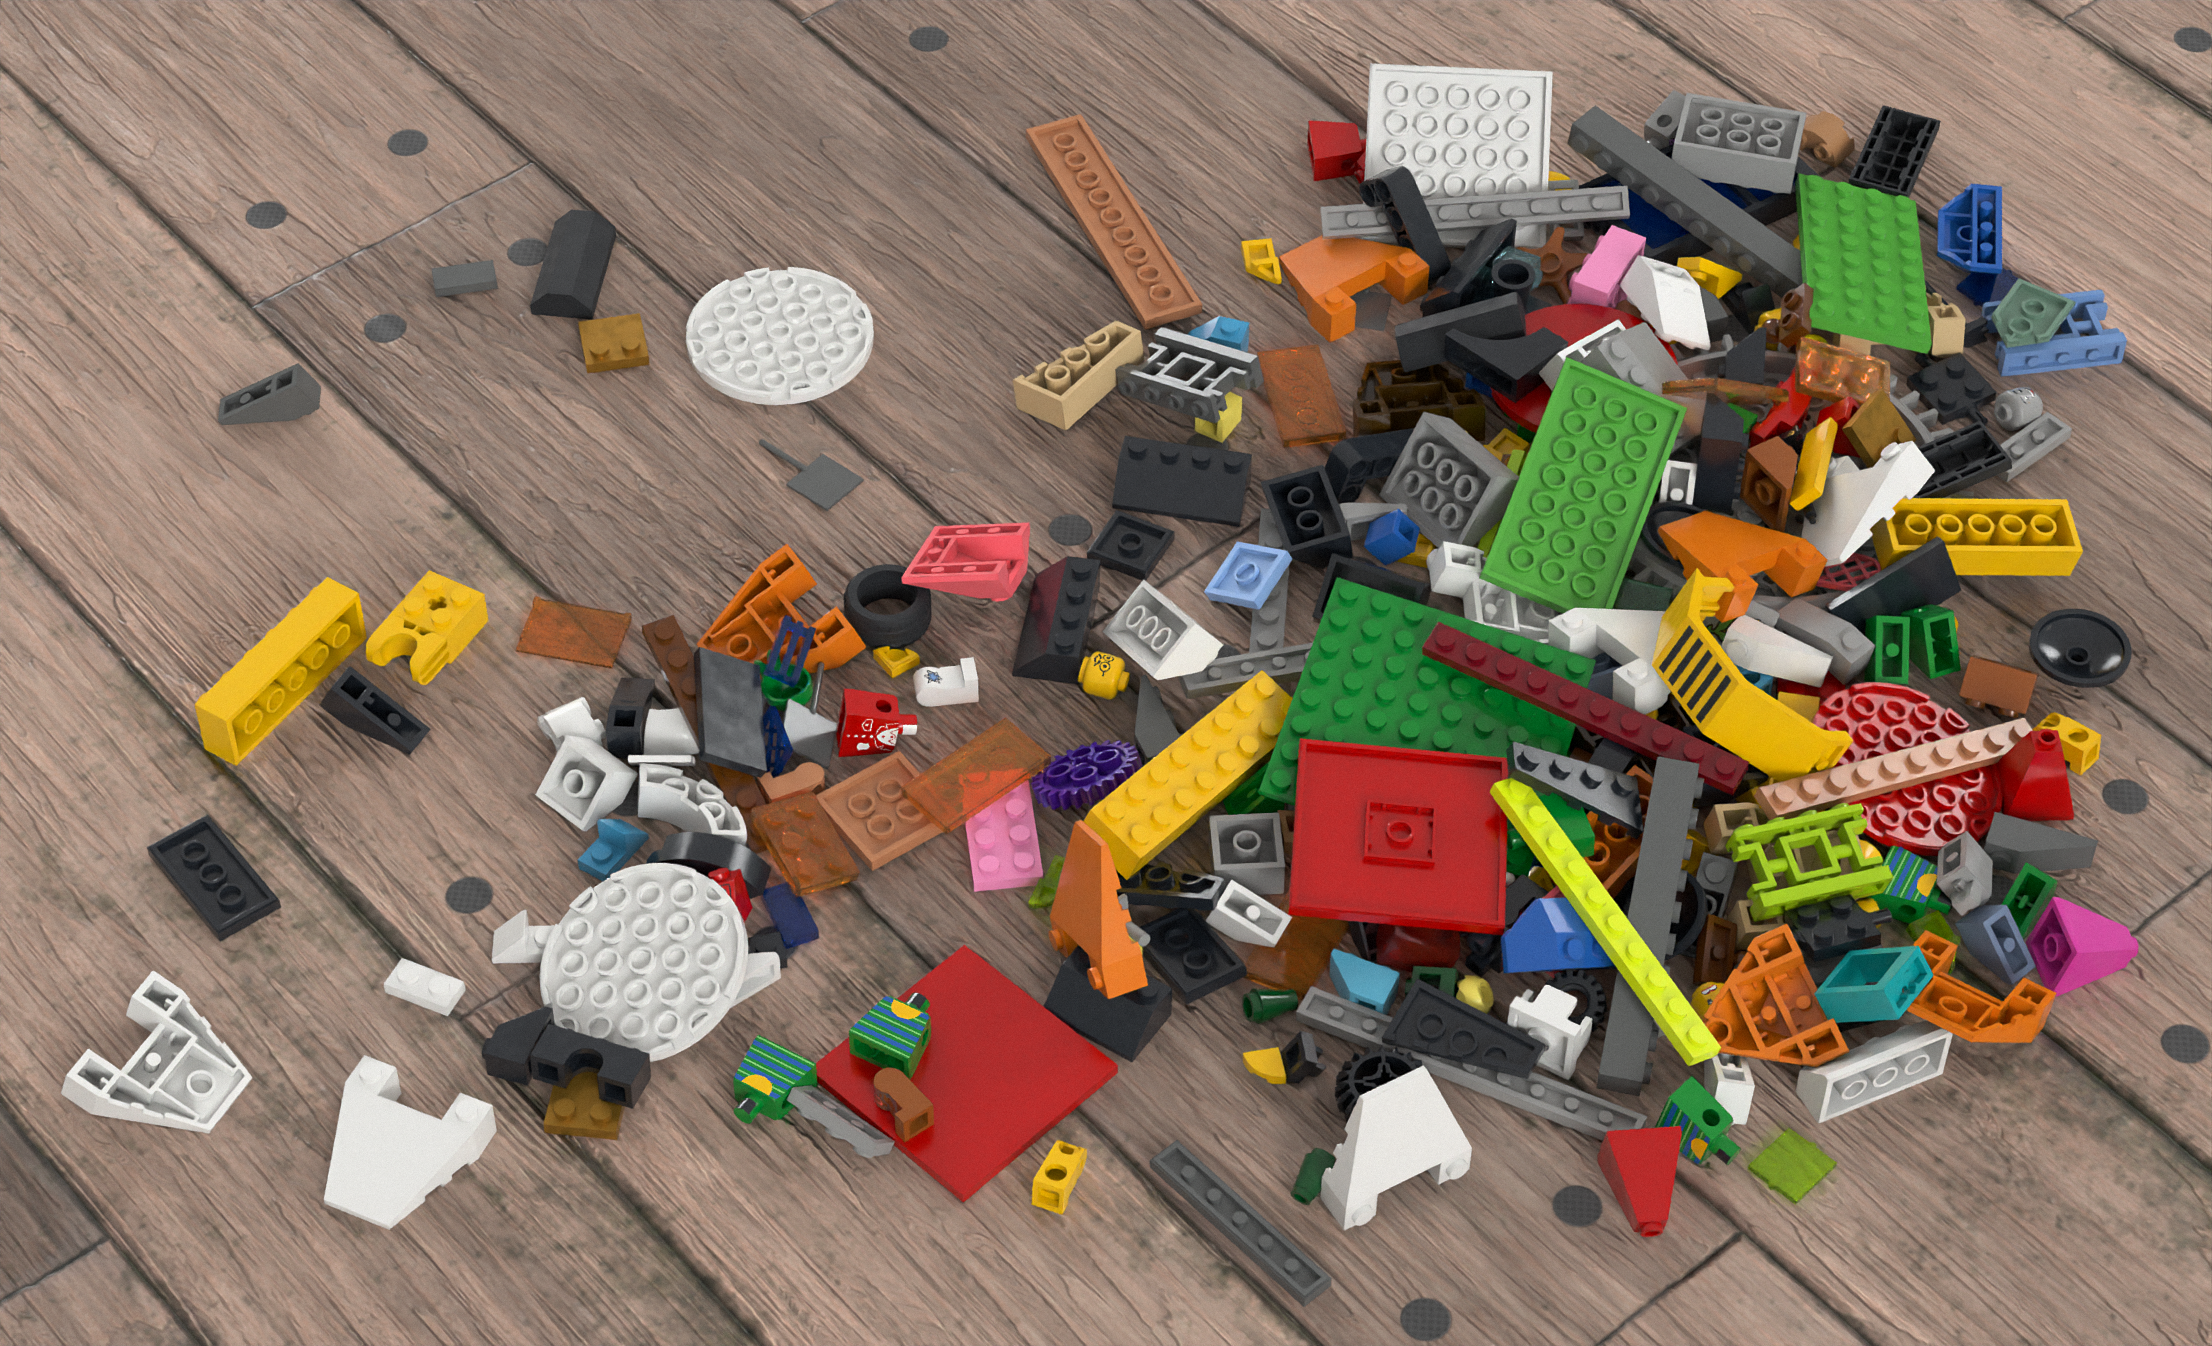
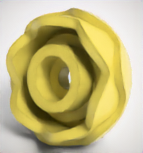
M1464 976L1465 979L1458 981L1456 984L1459 988L1456 999L1488 1014L1494 1002L1493 992L1489 983L1479 976Z

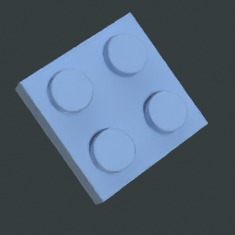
M1237 541L1204 592L1209 600L1260 610L1292 561V557L1286 550Z

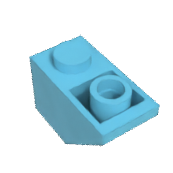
M1337 949L1332 950L1329 976L1339 996L1387 1015L1398 995L1400 973L1387 966L1377 965L1361 959L1352 953H1345Z

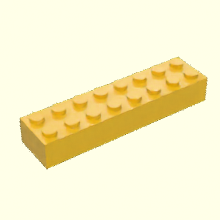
M1263 670L1095 805L1085 817L1083 822L1108 843L1115 869L1126 880L1270 761L1293 698Z

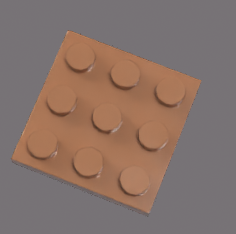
M900 751L813 797L816 809L872 871L958 824V814Z

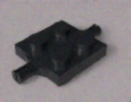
M1919 352L1916 355L1915 361L1918 362L1923 370L1908 376L1906 386L1912 392L1916 390L1920 394L1919 400L1928 410L1935 408L1938 411L1937 420L1942 425L1965 417L1969 418L1973 423L1981 421L1984 426L1988 423V419L1979 410L1982 406L1996 400V391L1961 353H1957L1940 362H1934L1925 353Z
M1851 894L1837 896L1833 899L1813 904H1805L1784 911V923L1788 924L1799 948L1806 951L1814 962L1845 955L1850 950H1863L1880 946L1881 933L1876 928V925L1892 921L1891 912L1888 908L1868 913L1858 905Z

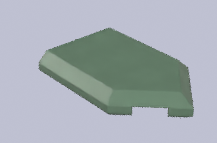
M2018 278L1992 313L1991 318L2006 348L2049 342L2076 302Z

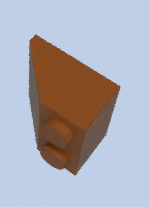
M1776 436L1747 449L1741 480L1740 498L1772 530L1784 533L1798 455L1791 446H1788L1779 436Z
M1973 655L1970 656L1959 696L1966 697L1965 704L1985 709L1986 703L1999 707V714L2018 718L2019 713L2026 714L2039 673Z

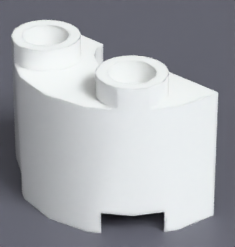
M584 697L537 717V725L546 738L552 740L557 753L566 736L590 738L601 747H603L601 739L606 738V732L599 719L593 720L590 716L591 711Z

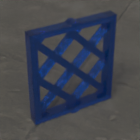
M769 706L763 716L764 737L765 733H769L767 746L765 745V750H767L766 773L770 772V767H774L771 775L775 778L782 773L785 764L794 750L776 706ZM770 721L769 729H766V726ZM774 733H777L776 746H773ZM772 750H775L774 763H771ZM784 751L783 755L780 758V752Z

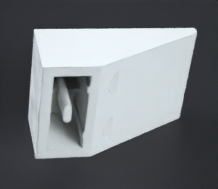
M1638 255L1619 285L1627 294V300L1641 311V317L1656 329L1655 334L1660 339L1666 342L1675 340L1690 349L1698 347L1709 350L1711 345L1700 287L1697 282L1683 268Z

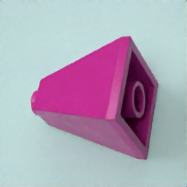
M2052 897L2025 942L2044 987L2056 992V997L2125 968L2131 958L2136 957L2138 953L2137 939L2131 936L2126 926L2060 897Z

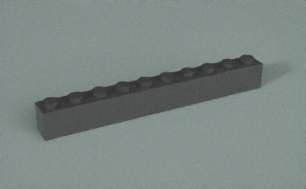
M1595 105L1572 123L1567 142L1570 147L1596 164L1598 168L1614 177L1622 185L1628 186L1630 190L1643 198L1647 203L1653 205L1667 215L1668 218L1689 231L1693 236L1713 248L1718 254L1738 266L1743 272H1746L1761 284H1768L1770 290L1781 298L1788 291L1795 290L1803 284L1800 250Z
M1657 757L1627 919L1669 975L1671 966L1664 965L1665 954L1673 955L1676 934L1669 933L1671 922H1679L1682 902L1675 901L1677 891L1684 892L1688 871L1681 870L1682 860L1690 861L1693 840L1686 839L1688 829L1695 830L1699 809L1692 808L1694 798L1701 799L1704 778L1697 777L1698 763ZM1619 970L1617 972L1599 1068L1597 1089L1640 1097L1642 1084H1650L1653 1063L1646 1062L1648 1051L1655 1052L1659 1031L1652 1029L1654 1018Z

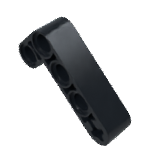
M1404 166L1387 169L1360 183L1359 193L1362 200L1369 207L1382 206L1398 245L1410 248L1430 266L1428 287L1436 283L1441 276H1445L1450 270L1451 262L1409 169Z
M1415 428L1349 438L1337 443L1330 452L1325 465V471L1338 504L1354 503L1360 497L1366 480L1389 476Z

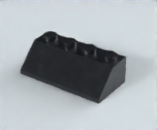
M1511 218L1486 228L1474 240H1470L1467 243L1464 253L1460 258L1453 260L1449 272L1438 279L1432 293L1424 296L1420 305V311L1423 312L1422 318L1474 304L1484 298L1493 287V267L1500 261L1513 259L1517 220Z
M1125 436L1118 460L1112 508L1240 527L1251 482L1252 454Z
M1067 556L1035 574L1012 676L1079 685L1078 676L1085 658L1100 590V560Z

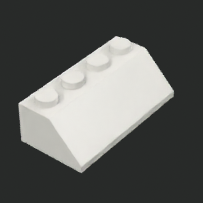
M1145 580L1141 582L1103 630L1105 635L1156 680L1202 672L1208 664L1215 660L1218 651L1223 646L1220 641Z
M1925 1020L1912 1026L1904 1025L1892 1034L1881 1038L1874 1037L1864 1045L1851 1049L1849 1053L1818 1067H1803L1799 1072L1795 1092L1818 1124L1943 1074L1953 1033Z

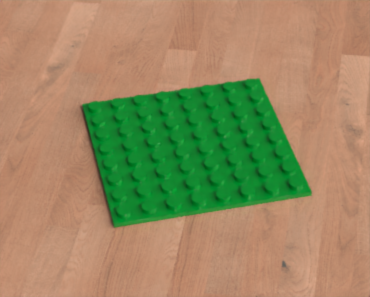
M1337 577L1258 794L1295 806L1300 738L1507 758L1506 749L1512 742H1517L1566 757L1576 724L1422 654V647L1438 621L1585 688H1588L1596 660ZM1533 789V791L1536 793L1538 797L1544 795L1543 793ZM1507 817V829L1513 828L1514 825ZM1507 840L1506 872L1512 873L1516 879L1522 874L1528 877L1534 859L1532 850L1528 845L1512 850Z

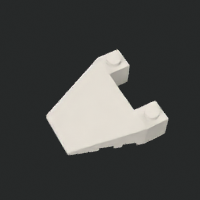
M1913 441L1900 444L1895 442L1888 445L1882 450L1880 454L1882 457L1875 466L1864 470H1859L1849 456L1836 459L1830 458L1822 496L1813 501L1817 515L1815 518L1816 523L1810 524L1804 517L1801 538L1814 545L1828 559L1825 567L1841 564L1846 561L1873 535L1869 529L1882 517L1885 521H1888L1895 514L1892 508L1902 498L1910 500L1915 496L1935 472V469Z
M1443 541L1429 566L1432 592L1462 597L1466 619L1549 645V620L1562 613L1479 579L1487 559L1483 557L1484 551L1475 547Z
M1573 608L1549 620L1550 646L1590 659L1606 652L1622 665V667L1613 671V701L1646 715L1660 708L1667 701V696L1671 692L1652 667L1661 617L1666 611Z
M152 971L132 995L126 1016L152 1033L122 1070H119L90 1049H87L66 1075L61 1094L93 1115L210 1133L250 1083L252 1076L226 1043H221L210 1029L211 1025L205 1017H200L189 1003L190 999L185 992L155 971Z
M364 1055L345 1082L324 1203L390 1230L425 1202V1196L439 1185L445 1186L452 1180V1174L465 1164L470 1166L475 1162L495 1135L497 1129L493 1106L463 1093H459L442 1120L397 1103L396 1100L401 1095L396 1067Z
M1424 1065L1359 1096L1345 1126V1131L1348 1133L1344 1145L1337 1144L1333 1152L1337 1160L1333 1168H1326L1322 1176L1320 1198L1345 1231L1355 1225L1361 1226L1369 1222L1376 1215L1378 1194L1428 1170L1439 1185L1449 1179L1460 1178L1470 1169L1472 1147Z

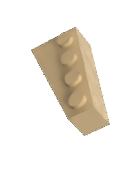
M1114 321L1086 337L1082 346L1069 347L1060 352L1061 358L1050 364L1043 362L1034 367L1035 373L1026 378L1020 375L1013 379L1017 409L1063 430L1069 429L1118 384L1115 371L1118 366L1124 367L1127 363L1138 366L1144 361L1141 331L1119 321Z

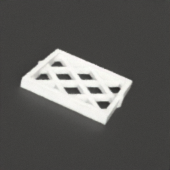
M628 755V763L633 766H639L640 763L662 766H696V759L691 755Z

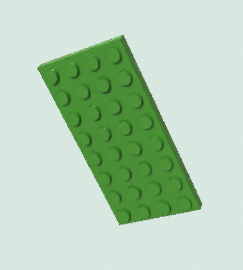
M1799 173L1795 182L1802 281L1814 289L1813 304L1809 312V317L1812 319L1811 327L1928 354L1932 341L1916 201L1902 195H1889L1881 193L1876 189L1859 188L1846 182H1834L1822 179L1817 175L1808 176Z
M1566 357L1479 579L1562 614L1573 608L1612 609L1687 408Z

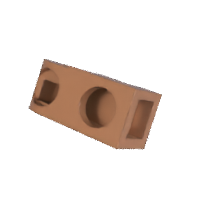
M803 763L795 771L773 778L770 772L765 773L761 778L757 777L758 788L773 819L810 806V804L814 803L813 797L825 791L824 770L816 763Z

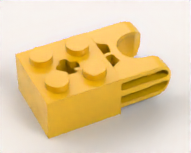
M429 570L370 636L366 643L367 661L379 666H385L398 656L410 655L412 656L409 662L412 681L421 685H427L446 663L451 664L488 622L485 594Z

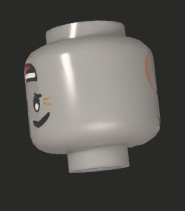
M2019 387L2001 393L1997 397L1994 406V414L1997 421L2003 428L2009 431L2024 429L2041 417L2043 411V403L2040 396L2029 387Z

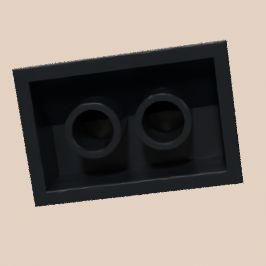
M1707 392L1696 459L1697 471L1692 505L1701 509L1731 512L1733 499L1739 500L1741 480H1736V476L1743 477L1745 457H1740V453H1747L1749 434L1743 433L1744 419L1714 393Z
M1323 465L1261 482L1263 493L1284 549L1288 551L1292 559L1324 569L1328 567L1332 553L1353 557L1350 533Z
M1332 553L1312 617L1322 619L1337 577L1427 606L1431 593V583L1350 556Z
M1078 945L1061 965L1044 1007L1076 1033L1133 1062L1171 1016L1172 988L1146 975L1148 986L1107 999L1098 989L1095 990L1091 986L1087 970L1091 968L1089 955Z

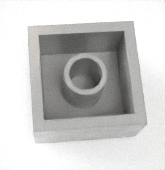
M1279 813L1209 816L1208 845L1211 875L1224 878L1226 887L1233 880L1256 895L1284 894L1285 862Z

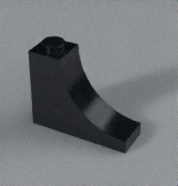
M1545 327L1530 335L1510 340L1481 339L1453 328L1445 334L1444 358L1509 400L1517 403L1545 382L1539 372L1558 352L1568 347V342Z

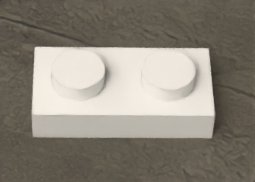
M401 958L384 982L385 993L445 1016L450 1014L466 990L464 981Z

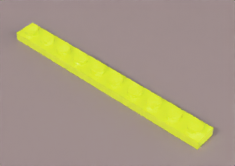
M1513 778L1494 783L1490 794L1688 1067L1717 1056L1721 1049L1719 1043L1533 789Z

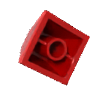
M2042 729L2040 731H2030L1996 763L2002 784V813L2026 821L2073 820L2074 811L2058 730Z
M1681 1126L1607 1131L1597 1155L1598 1164L1632 1230L1640 1232L1643 1237L1661 1235L1668 1221L1682 1136Z

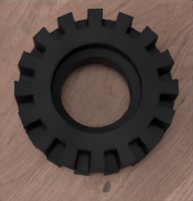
M1566 969V973L1561 974L1558 972L1554 974L1555 978L1553 980L1548 979L1545 983L1546 985H1550L1565 993L1577 990L1587 997L1588 1004L1586 1010L1579 1016H1569L1568 1020L1580 1025L1585 1016L1593 1019L1592 1032L1597 1030V1025L1605 1019L1604 1013L1607 1012V999L1602 986L1596 981V978L1591 974L1587 975L1583 970L1573 972V969Z

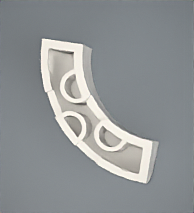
M762 693V708H764L766 700ZM679 708L668 710L649 709L644 734V755H692L699 753V749Z
M640 763L638 817L665 821L680 827L686 832H701L721 836L745 846L747 831L743 817L736 806L732 807L723 798L724 793L704 779L697 782L684 777L683 770Z

